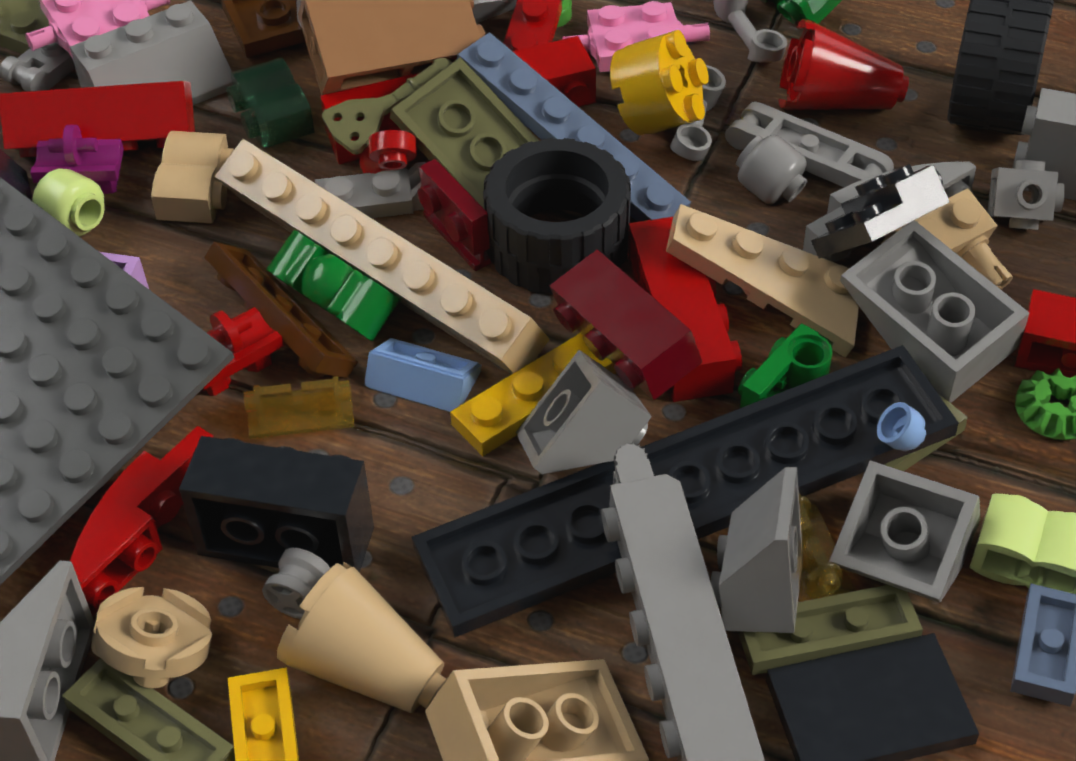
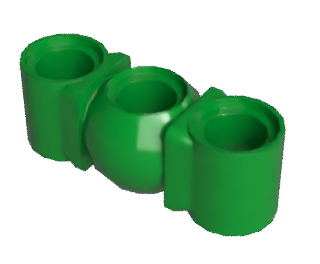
M295 229L266 269L272 275L370 341L374 340L401 301L387 289L355 270L335 255L328 253L321 246Z

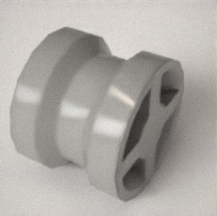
M289 548L285 550L278 562L279 573L268 578L262 591L266 600L274 608L288 616L301 619L305 611L299 608L300 604L330 567L324 560L310 551L301 548Z

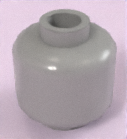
M760 135L755 137L745 147L736 161V165L740 168L738 172L739 182L767 205H773L782 198L791 202L807 183V179L802 176L807 165L805 157L778 135H770L762 138Z

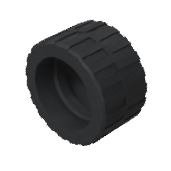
M970 0L949 102L947 120L950 124L1024 135L1021 134L1027 105L1032 106L1054 0Z
M547 138L536 142L531 141L522 144L516 149H511L490 167V173L486 175L483 191L484 209L488 213L490 249L487 250V254L490 257V262L495 265V270L501 276L509 279L510 283L518 287H524L531 292H543L553 295L549 285L597 249L618 268L625 262L628 253L631 184L629 176L625 173V168L621 162L613 158L612 154L588 142H579L569 138ZM549 210H568L585 215L582 218L566 222H547L529 217Z

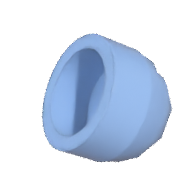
M894 403L881 415L877 424V436L882 442L894 449L902 451L916 449L925 440V419L917 410L906 403Z

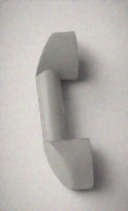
M748 0L713 1L716 14L723 21L733 26L749 49L747 59L764 63L783 59L787 46L786 38L774 30L763 29L757 31L745 15Z
M706 65L709 81L706 85L702 86L705 115L706 111H709L716 105L726 84L724 75L718 69ZM705 116L700 121L682 124L678 127L670 145L674 153L692 161L704 160L712 143L711 135L703 128Z

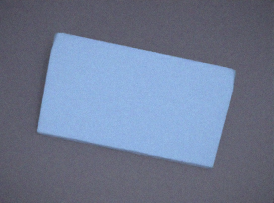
M390 338L369 352L365 386L450 412L464 404L481 372L482 365L475 361Z

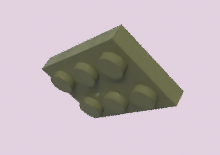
M461 57L393 107L390 113V119L402 131L415 135L416 147L430 161L436 159L483 208L484 180L486 175L490 173V167L495 161L500 160L503 154L511 149H516L522 144L531 141H539Z

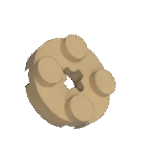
M144 587L128 588L114 593L99 606L91 644L93 653L109 666L124 674L133 676L134 681L138 685L152 689L165 686L169 678L183 676L194 671L208 658L212 632L210 631L211 618L207 609L196 599L177 590L163 588L162 597L154 595L143 596Z

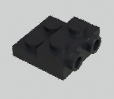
M907 164L885 175L881 174L855 186L858 195L841 203L845 214L825 223L828 232L811 240L820 259L873 242L949 203L950 201L944 190L940 173L935 169L934 165L926 166L913 172L911 165Z

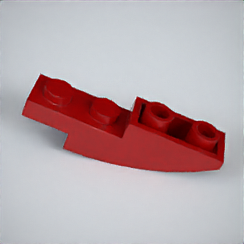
M197 426L161 460L144 450L120 474L91 513L77 540L70 561L73 564L92 616L98 612L100 604L106 598L119 592L138 572L149 568L156 559L157 554L163 550L157 529L162 524L170 522L183 505L179 487L200 437L214 438L211 433Z

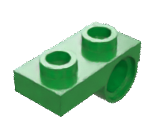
M803 323L787 339L785 337L779 338L771 348L767 360L758 369L753 367L748 370L742 378L738 387V394L741 396L740 408L829 374L833 353L830 343L820 336L819 332Z

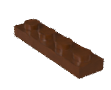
M218 242L212 243L204 258L218 272L217 279L226 287L237 291L245 300L243 306L247 310L256 307L266 323L282 336L283 345L290 347L300 357L298 363L304 370L320 378L325 377L326 374L343 378L349 377L358 361L248 250Z

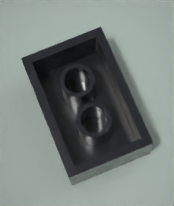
M201 436L179 487L198 555L279 568L278 562L285 550L301 548L320 557L330 568L337 563L343 566V562L355 567L360 573L374 530L364 461L351 459L344 455L329 456L303 452L286 446L271 447L245 443L234 438L219 439Z

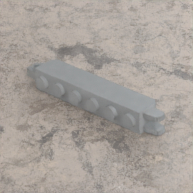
M626 443L625 446L620 445V449H616V454H614V485H610L609 508L601 509L602 522L608 543L617 541L622 558L615 560V567L622 594L631 592L636 607L635 611L629 612L634 641L637 647L646 645L651 661L650 665L644 666L648 692L652 701H662L667 720L659 722L667 758L677 756L678 761H765L681 483L667 474L654 476L650 461L647 459V453H645V448H640V444Z

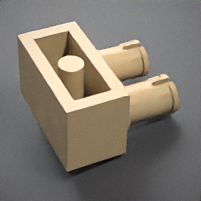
M968 188L949 197V203L915 220L998 288L1003 289L1013 279L1011 273L1000 263L988 246L989 238L998 225ZM904 226L888 233L884 238L883 242L889 239L892 235H894Z

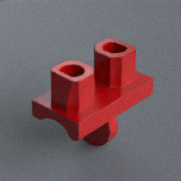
M256 307L233 319H230L222 310L211 314L210 322L213 329L208 331L207 334L229 349L235 358L203 389L210 396H215L228 389L231 382L230 376L243 368H246L248 372H259L272 365V353L284 346L282 336L266 323Z

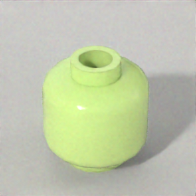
M61 168L50 171L40 179L34 189L32 201L78 236L90 232L103 218L105 211L104 194L100 186L93 180L75 171Z

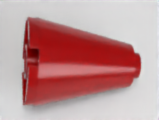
M802 19L797 24L796 28L804 29L800 40L791 38L784 59L779 88L787 89V100L779 98V106L782 109L891 110L896 102H903L908 90L909 77L904 75L902 65L813 21Z

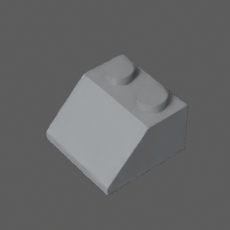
M578 350L516 431V434L533 468L541 474L614 461V454H616V449H620V445L625 446L626 443L638 445L646 434L648 421L652 416L633 390L618 376L581 350Z
M870 460L830 557V565L940 603L961 571L981 519L979 496Z
M785 467L736 508L731 514L728 535H719L717 562L718 568L722 569V571L712 572L711 585L717 605L721 607L725 631L794 633L803 564L797 467Z

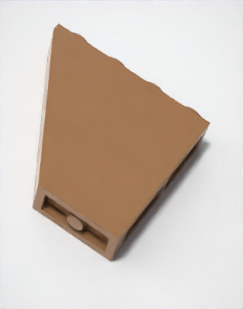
M302 0L298 12L321 95L420 73L432 65L433 61L438 58H446L453 63L457 60L458 53L485 36L483 27L480 24H476L473 15L474 0Z

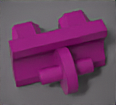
M77 124L66 125L63 138L38 141L36 162L30 172L33 183H38L48 172L55 169H70L96 182L103 194L115 193L124 151L122 140L82 138Z

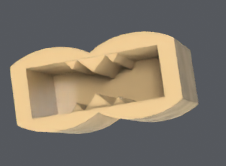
M185 131L169 132L163 148L162 161L157 168L151 192L156 220L213 223L218 209H225L227 187L215 175L234 151L233 148H228L226 134Z

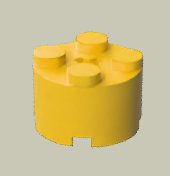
M674 30L636 42L614 52L610 65L612 90L620 88L624 103L617 104L622 119L635 134H654L679 127L682 124L700 121L704 118L705 108L702 86L706 85L709 81L708 70L701 58H694L680 30Z

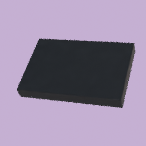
M935 633L767 670L766 683L795 761H904L974 745L979 736V731Z

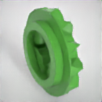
M1057 368L1050 375L1036 370L1031 379H1022L1015 397V408L1024 424L1036 433L1048 438L1058 440L1076 439V375L1071 378L1065 377L1060 369ZM1054 395L1059 401L1068 399V407H1064L1060 402L1051 404L1049 402L1050 397Z

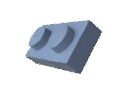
M1030 584L1024 607L1011 692L1071 706L1076 694V594Z

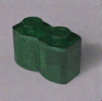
M280 57L230 72L233 85L226 87L228 99L235 113L242 111L240 113L241 121L249 139L256 137L258 143L264 149L315 133L308 100L301 87L295 82L283 58Z

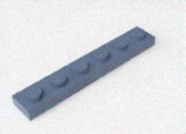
M490 32L457 54V59L461 57L513 114L541 140L547 138H569L579 142H588L596 145L601 150H606L613 155L616 161L621 162L631 184L630 216L637 222L673 217L680 204L690 207L691 201Z

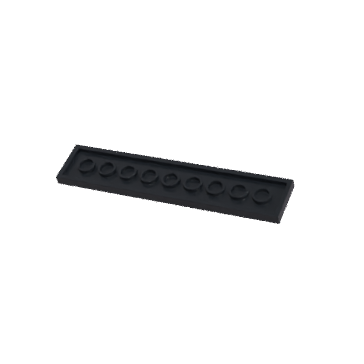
M901 345L640 448H645V453H647V459L650 461L654 476L667 474L680 481L697 539L729 527L732 512L785 467H797L799 498H802L865 472L870 460L886 464L955 436L959 422L904 345ZM897 402L906 403L917 410L925 419V440L916 449L908 451L894 449L878 438V421L883 412L892 404ZM614 461L596 464L411 537L414 550L454 638L616 573L615 560L622 558L617 541L608 543L601 515V509L609 508L610 485H614Z

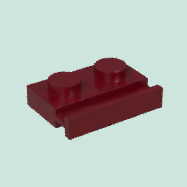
M436 159L419 166L421 187L418 188L417 192L419 201L425 210L423 211L424 217L474 271L491 264L490 257L484 252L490 249L488 213Z

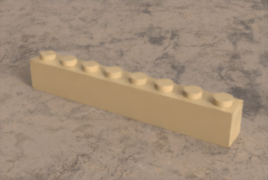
M245 139L240 141L215 175L241 201L292 233L294 229L328 253L335 255L355 270L387 289L401 300V304L510 374L535 361L550 340L530 316Z

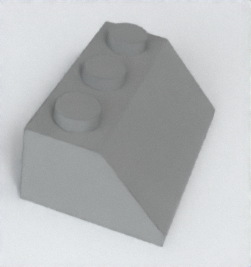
M191 0L182 4L172 5L164 11L143 19L133 20L125 26L101 35L92 36L86 41L70 46L81 88L188 81L191 82L193 105L237 88L234 75L209 21Z

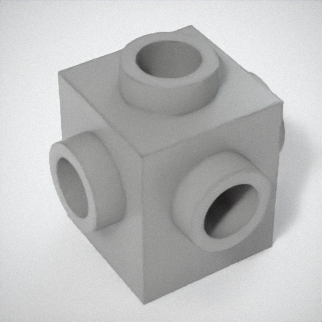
M1016 160L1015 169L1002 167L992 169L987 213L990 217L1009 218V228L1038 230L1039 221H1053L1054 212H1061L1064 184L1057 183L1058 172L1045 171L1046 162ZM1025 187L1031 192L1029 203L1023 199Z

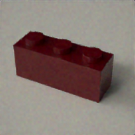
M598 249L549 285L558 304L553 311L559 322L570 333L578 330L583 335V340L589 350L600 361H603L605 358L612 361L616 373L630 389L634 390L639 386L650 398L655 400L702 363L692 331Z

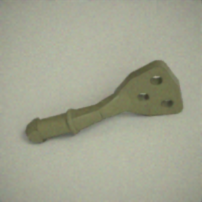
M446 58L434 60L432 65L414 78H408L402 86L391 94L379 98L351 99L325 109L322 113L323 121L336 142L352 154H360L369 145V136L379 132L384 116L390 113L393 107L451 65L452 62ZM359 117H364L362 121H357ZM335 118H342L340 121H334ZM355 136L359 137L358 140H351Z

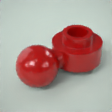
M385 130L370 135L369 146L365 148L360 156V168L363 174H376L380 171L405 168L407 162L416 158L415 135L401 130Z

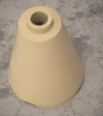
M343 562V566L339 563L333 565L307 594L299 606L305 612L299 622L298 630L288 624L277 649V659L289 667L409 713H413L420 705L427 709L447 680L440 675L444 662L358 570Z

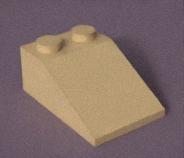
M605 659L453 670L425 710L443 761H649Z

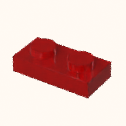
M517 0L503 44L511 51L552 42L562 12V0Z

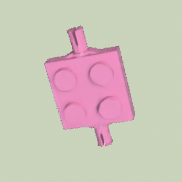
M39 0L40 7L49 21V26L27 32L25 37L32 51L57 43L67 50L72 57L70 46L86 41L92 36L101 35L125 26L133 20L148 17L150 15L147 11L166 4L169 5L170 0Z
M651 1L636 6L619 7L608 5L601 9L587 10V35H576L581 40L586 51L596 59L599 72L610 71L614 52L627 45L674 30H680L686 42L709 41L710 29L708 23L683 25L677 20L671 2ZM562 36V39L571 38L575 36Z

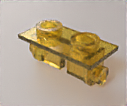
M334 376L333 379L301 382L302 390L292 391L291 384L264 387L254 385L253 391L244 392L245 411L248 413L249 439L354 427L350 381H339V377Z
M799 493L803 564L798 602L856 591L847 570L841 569L839 565L829 562L835 544L816 503L811 505L809 499L801 496Z

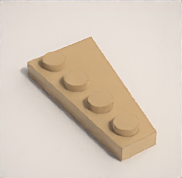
M680 204L673 216L666 252L720 284L731 281L740 286L747 295V300L762 309L767 304L772 305L793 318L790 323L791 326L797 328L803 323L833 342L831 345L833 351L845 358L855 346L859 305L840 281L841 275L850 268L824 258L819 259L818 256Z

